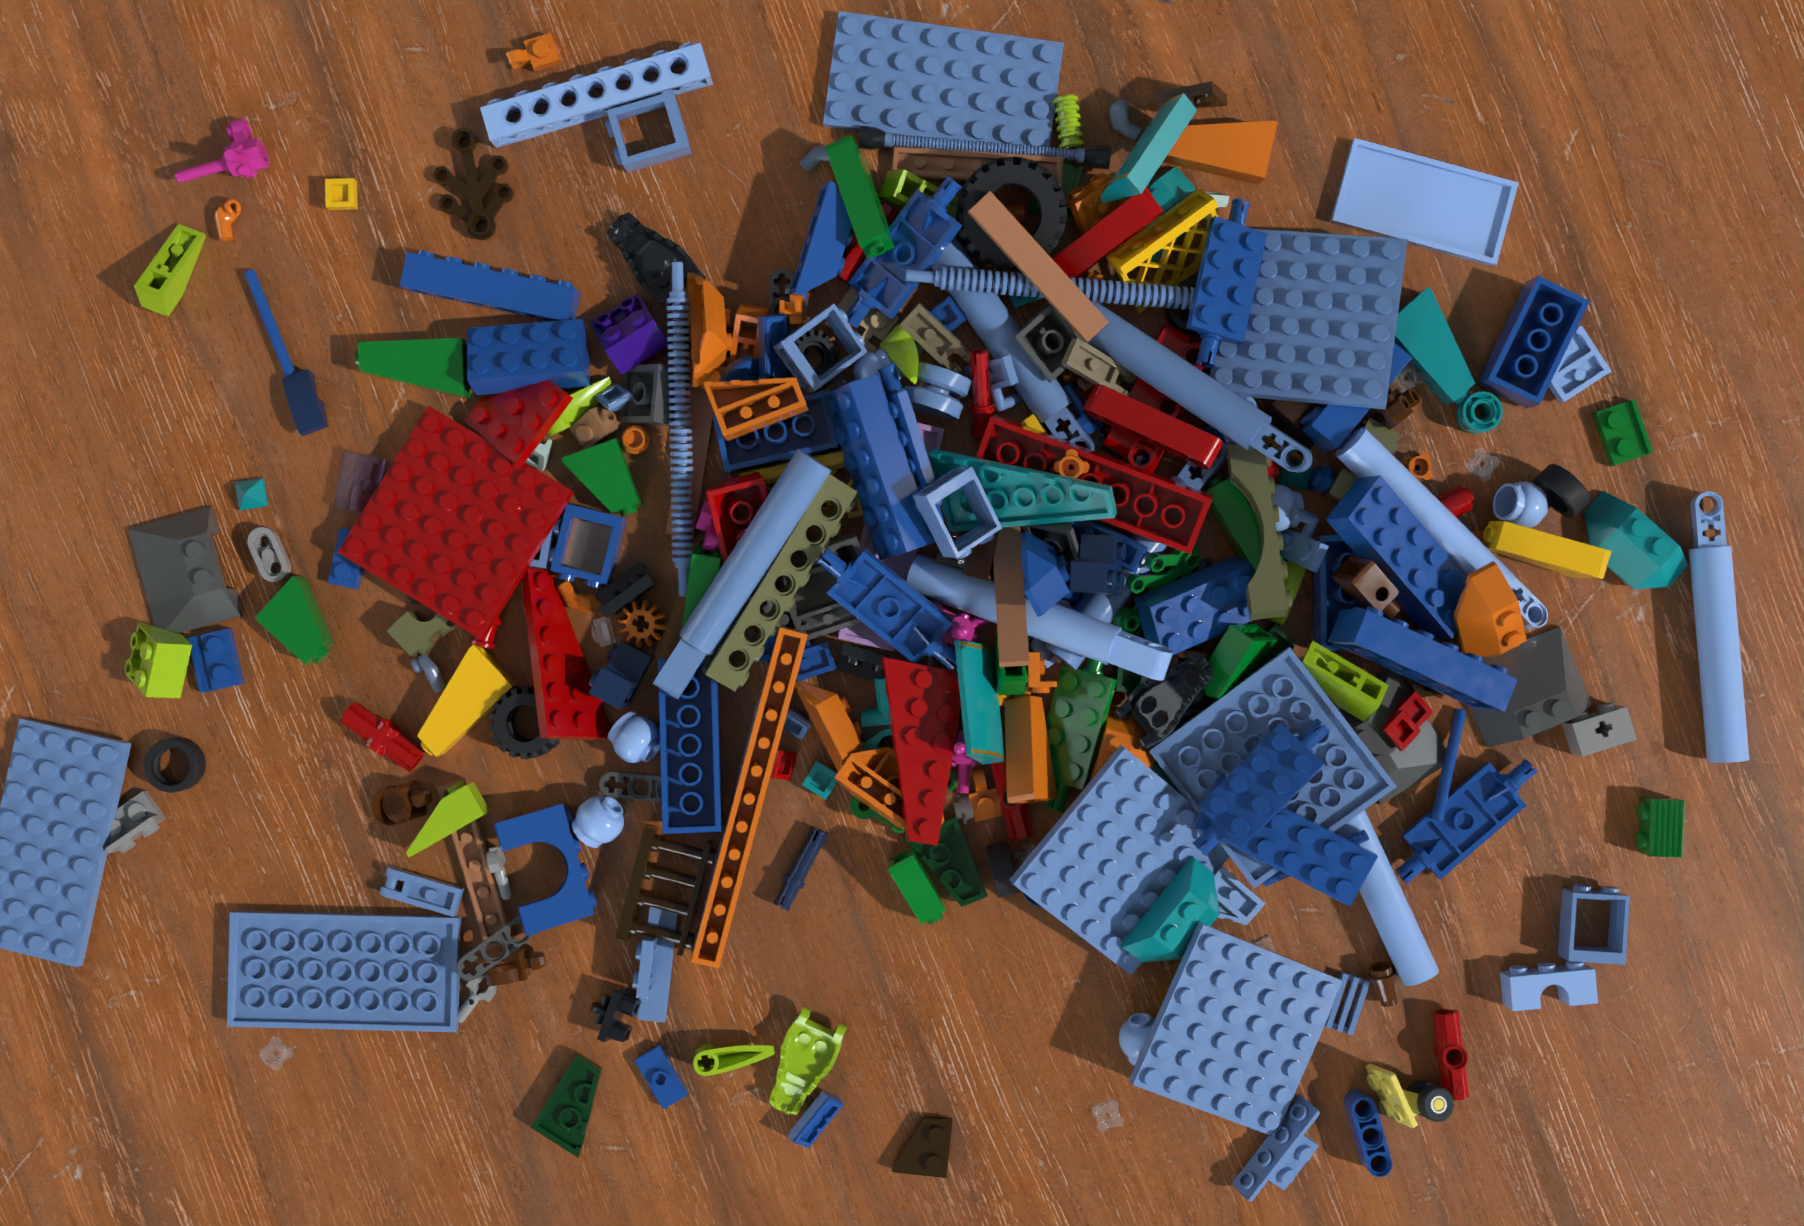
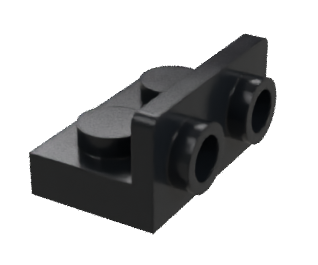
M639 562L597 592L596 597L603 605L600 609L607 618H612L621 612L624 607L632 604L631 602L636 601L658 585V583L645 565Z
M844 643L837 670L874 682V678L885 676L881 658H895Z

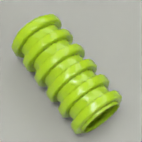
M1073 94L1055 98L1053 105L1056 106L1054 113L1058 115L1055 121L1059 124L1056 128L1057 132L1060 133L1058 136V141L1061 142L1059 149L1071 148L1075 151V149L1082 148L1085 144L1081 140L1083 137V132L1080 131L1082 124L1078 122L1081 119L1080 114L1077 113L1080 110L1079 105L1076 104L1078 96Z

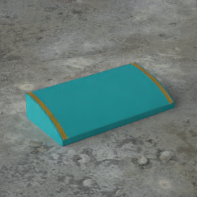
M1184 93L1171 98L1159 109L1102 193L1100 200L1103 203L1142 194L1197 111Z
M954 641L966 755L983 765L1004 762L1005 752L999 699L996 693L997 683L995 682L996 672L993 650L975 642Z

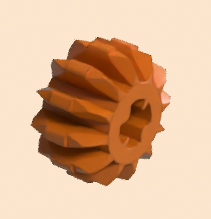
M643 600L641 608L637 601L631 602L633 611L627 607L622 609L628 618L618 619V623L626 624V628L620 629L619 633L626 634L629 632L630 635L626 638V643L630 644L636 638L637 648H642L644 639L648 647L654 646L652 636L657 640L663 639V636L657 630L667 629V625L659 624V620L666 618V614L655 615L660 606L655 604L649 610V600ZM641 616H645L644 620L649 622V627L643 628L644 632L641 631L640 626L636 625L637 620H642Z

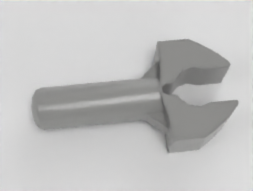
M500 846L489 848V852L486 853L489 871L495 875L501 898L503 900L510 899L512 891L504 868L506 861L504 852L501 851Z
M486 973L467 983L466 986L470 988V995L458 1010V1023L465 1021L480 1000H486L489 1003L495 996L497 986H489L487 990L479 992V984L486 976Z

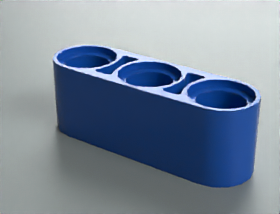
M1353 1089L1345 1095L1344 1106L1360 1161L1373 1176L1378 1178L1385 1177L1391 1172L1393 1165L1377 1106L1363 1090ZM1365 1100V1107L1355 1111L1356 1104L1359 1101ZM1368 1128H1373L1372 1135L1363 1138L1364 1131ZM1381 1155L1379 1163L1371 1165L1373 1157Z

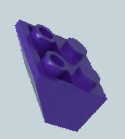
M639 293L625 298L618 306L608 312L601 313L594 321L590 322L603 349L621 375L669 345L663 331Z

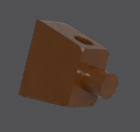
M1350 555L1331 575L1362 608L1366 609L1367 606L1376 608L1384 612L1383 616L1386 619L1394 617L1399 612L1400 607L1393 600L1399 594L1398 589L1372 560Z

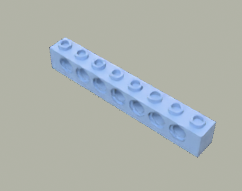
M688 42L679 46V49L674 51H657L650 58L643 60L639 58L630 59L623 66L616 68L611 66L598 69L597 73L589 76L584 74L575 75L568 82L561 84L556 82L548 83L542 86L541 90L534 92L528 90L516 93L515 97L507 100L493 99L486 106L480 107L489 140L498 148L608 116L607 110L671 91L676 96L713 85L701 43ZM683 64L686 66V69L681 74H675L672 72L674 66ZM650 72L659 74L658 78L653 82L645 81L646 75ZM621 81H631V85L628 89H618V85ZM594 89H604L600 97H590ZM567 97H576V101L573 105H563V102ZM548 104V110L544 114H536V109L539 105ZM512 113H521L518 121L509 122V117Z

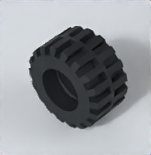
M534 686L512 689L510 692L504 693L500 697V701L495 702L493 705L495 710L489 716V719L492 720V725H489V731H494L495 736L492 739L494 743L499 742L501 745L499 749L502 752L508 751L509 756L513 758H536L550 752L551 749L557 747L560 743V739L540 738V734L536 738L527 739L521 736L515 728L514 717L520 707L530 705L537 709Z

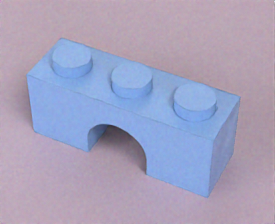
M1566 961V965L1556 966L1554 963L1537 964L1538 968L1528 969L1527 966L1514 965L1510 966L1507 971H1500L1502 1002L1511 1011L1541 1009V993L1550 985L1557 986L1559 1000L1569 1006L1598 1003L1595 969L1584 964V962Z

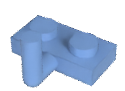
M1011 355L988 360L989 391L995 409L1003 411L1022 403L1023 399L1018 392L1003 397L1001 390L1003 387L1019 383ZM970 365L963 368L965 376L969 380H971ZM971 380V384H970V388H969V389H970V392H971V395H972V380Z
M1292 507L1289 516L1305 523L1301 533L1289 528L1281 531L1284 549L1279 550L1280 555L1317 573L1329 547L1312 539L1319 518L1315 514Z

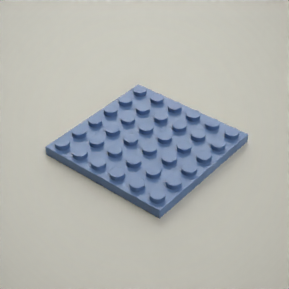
M1255 229L1267 233L1244 342L1237 345L1228 341H1222V343L1218 344L1215 366L1211 368L1210 377L1241 397L1386 409L1408 239Z
M1289 646L1235 685L1220 699H1216L1170 733L1164 740L1149 749L1151 755L1184 798L1192 804L1191 807L1197 814L1200 810L1198 805L1208 796L1218 775L1222 774L1227 777L1280 723L1294 736L1297 735L1299 737L1316 718L1322 722V726L1325 724L1330 730L1312 748L1313 753L1325 766L1284 807L1334 832L1397 787ZM1223 841L1219 842L1254 889L1279 871Z
M1120 745L1009 881L1132 975L1142 962L1120 945L1190 857L1193 856L1215 873L1229 858V855L1220 843L1207 856L1202 854L1193 845L1192 842L1196 841L1204 831L1194 827L1192 824L1197 816V813L1191 807L1192 804L1130 751Z
M1198 921L1128 1081L1134 1086L1272 1136L1278 1126L1282 1124L1330 1015L1342 980Z

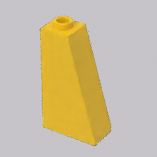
M1489 521L1483 533V544L1491 552L1568 577L1603 579L1611 555V551L1506 521Z
M473 644L468 649L417 736L422 741L420 745L428 754H434L436 757L444 755L494 709L493 705L501 700L500 697L504 693H508L518 686L484 647Z

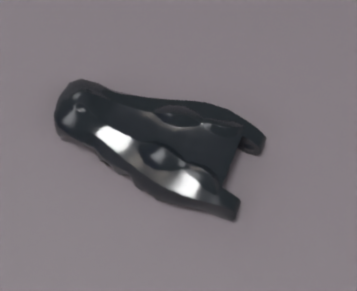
M629 212L619 216L610 225L607 235L621 251L625 261L632 269L637 282L653 299L666 308L667 306H672V303H667L669 292H672V262H683L684 286L687 282V273H695L706 279V276L698 269L692 258L678 244L645 227Z
M1192 653L1177 667L1167 669L1164 680L1159 681L1149 678L1139 684L1127 700L1115 710L1113 715L1118 721H1122L1130 715L1133 716L1147 734L1137 742L1139 748L1144 751L1164 740L1175 729L1197 694L1214 678V670L1205 658Z

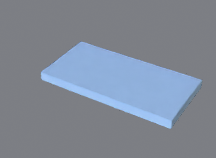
M1354 138L1351 141L1330 223L1381 237L1408 239L1407 244L1494 267L1497 265L1519 182Z

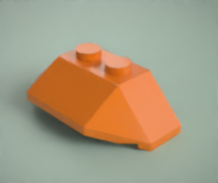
M687 273L686 292L687 298H690V303H687V306H690V311H687V314H690L688 319L690 326H688V329H690L689 345L691 347L692 387H699L725 363L727 351L732 350L731 333H726V326H730V309H725L724 297L708 280L695 273Z
M1492 561L1468 574L1465 581L1466 587L1460 595L1453 615L1463 654L1471 653L1482 658H1491L1526 642L1527 639L1518 599L1498 565Z
M797 681L794 687L836 769L839 771L851 753L861 752L863 746L861 739L863 737L862 727L858 721L853 723L849 712L853 710L845 695L840 698L838 692L804 681Z
M1110 705L1089 782L1120 745L1130 751L1151 770L1153 768L1155 759L1149 752L1150 748L1142 751L1137 745V742L1147 734L1132 715L1122 721H1118L1113 715L1118 707Z
M885 747L851 753L834 779L854 797L905 831L902 811L903 801L901 787L898 782L899 773L894 750ZM942 816L941 825H942L943 822L945 821V820H944V816Z

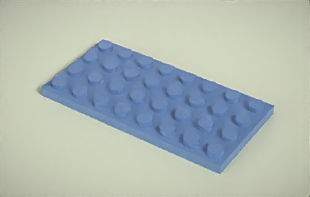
M839 11L823 127L859 132L860 126H873L885 132H892L899 136L906 135V137L909 135L910 137L917 136V138L919 136L921 138L928 137V139L929 137L932 139L935 137V139L942 138L943 140L946 138V140L957 139V141L968 140V142L971 140L972 142L975 141V143L982 141L983 143L990 142V144L991 142L994 144L996 142L997 144L1001 143V145L1002 143H1007L1008 145L1012 144V146L1013 144L1015 146L1019 144V146L1026 145V147L1030 145V147L1041 146L1042 148L1044 146L1049 148L1055 109L1053 100L1057 97L1064 43Z
M19 718L0 805L1 949L73 967H79L84 964L108 854L105 848L110 845L111 836H109L112 820L115 819L131 742L29 718Z
M234 910L230 912L227 1027L456 1032L459 1028L457 1017L460 976L457 973V964L460 959L461 916Z

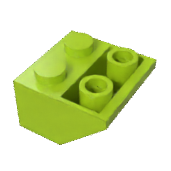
M138 623L136 632H133L131 636L132 652L130 659H127L125 663L126 676L145 697L181 698L192 644L181 634L149 624Z

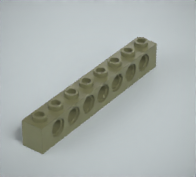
M829 474L713 655H709L704 662L701 670L705 675L733 691H736L738 686L741 687L745 684L750 674L748 671L750 666L763 655L765 650L763 645L769 636L773 637L780 626L779 619L784 611L788 612L793 606L796 591L807 583L811 573L809 570L821 554L824 555L826 549L824 546L830 537L833 538L841 527L839 521L844 513H849L855 505L856 498L854 497L857 494L856 490ZM830 500L833 505L832 511L827 515H823L821 506L825 501ZM816 525V537L808 540L806 538V530L810 526ZM801 550V561L797 564H791L790 557L792 553ZM786 575L787 584L785 587L776 589V579L779 576ZM771 600V610L768 613L761 614L760 605L764 601ZM755 625L757 627L755 636L745 638L744 632L746 628ZM740 650L742 652L741 659L736 663H730V654L733 651Z

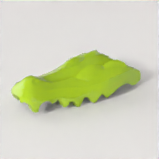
M806 1007L801 1009L785 1035L781 1046L776 1083L769 1099V1103L776 1110L790 1115L798 1114L807 1095L811 1094L820 1080L832 1069L847 1026L838 1023L835 1031L809 1020L811 1010Z

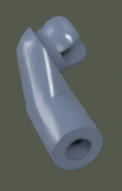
M1117 100L1111 105L1109 112L1112 127L1115 131L1136 141L1142 128L1129 122L1128 103L1125 100Z
M826 145L815 146L799 161L805 171L809 173L820 161H828L831 164L825 149Z
M420 654L418 658L412 659L411 665L416 673L424 671L434 692H439L446 688L447 684L440 669L428 655L422 656Z

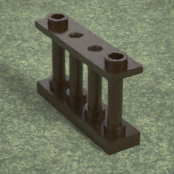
M647 825L642 833L615 939L627 942L631 935L639 933L678 943L677 955L683 956L686 949L691 950L695 937V933L690 932L707 865L713 866L717 850L712 849L714 841L711 840L705 843L704 849L661 839V835H657L659 827ZM662 850L701 860L697 877L655 867L654 863L650 862L652 852ZM655 878L694 888L690 904L647 894V891L643 890L645 879ZM645 905L686 916L683 931L678 932L640 922V919L636 918L638 907L643 908Z

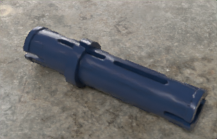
M812 826L789 874L786 873L783 879L785 882L773 901L775 905H781L780 908L784 910H790L799 889H803L805 885L803 881L824 840L828 836L826 832L820 831L821 829Z

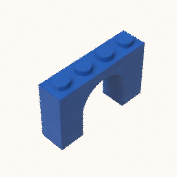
M563 804L494 823L502 852L534 842H545L557 848L565 861V878L556 892L548 897L517 906L526 936L594 915L593 907L597 906L593 890L588 891L585 880L589 879L585 862L580 864L577 852H581L579 839L576 835L572 836L569 827L573 821L570 808L564 809Z

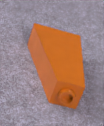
M1256 121L1187 125L1163 163L1259 185L1266 176L1278 122Z
M1025 692L1023 695H1014V699L1004 701L1008 803H1037L1058 799L1042 697L1031 696V692Z

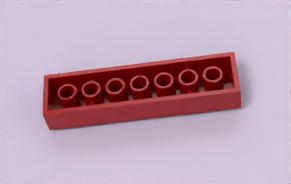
M999 415L990 416L976 458L1060 475V473L1054 470L1055 462L1061 461L1066 456L1068 450L1074 449L1078 452V457L1082 461L1089 463V471L1082 473L1077 479L1112 486L1117 514L1115 518L1099 520L1191 554L1214 495ZM1070 464L1069 469L1073 470L1074 465Z

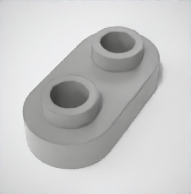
M265 527L252 530L248 536L247 544L260 575L270 582H281L287 579L291 573V563L278 534L273 529ZM265 537L269 539L267 547H264L262 544V540ZM276 563H279L281 566L278 573L273 569Z

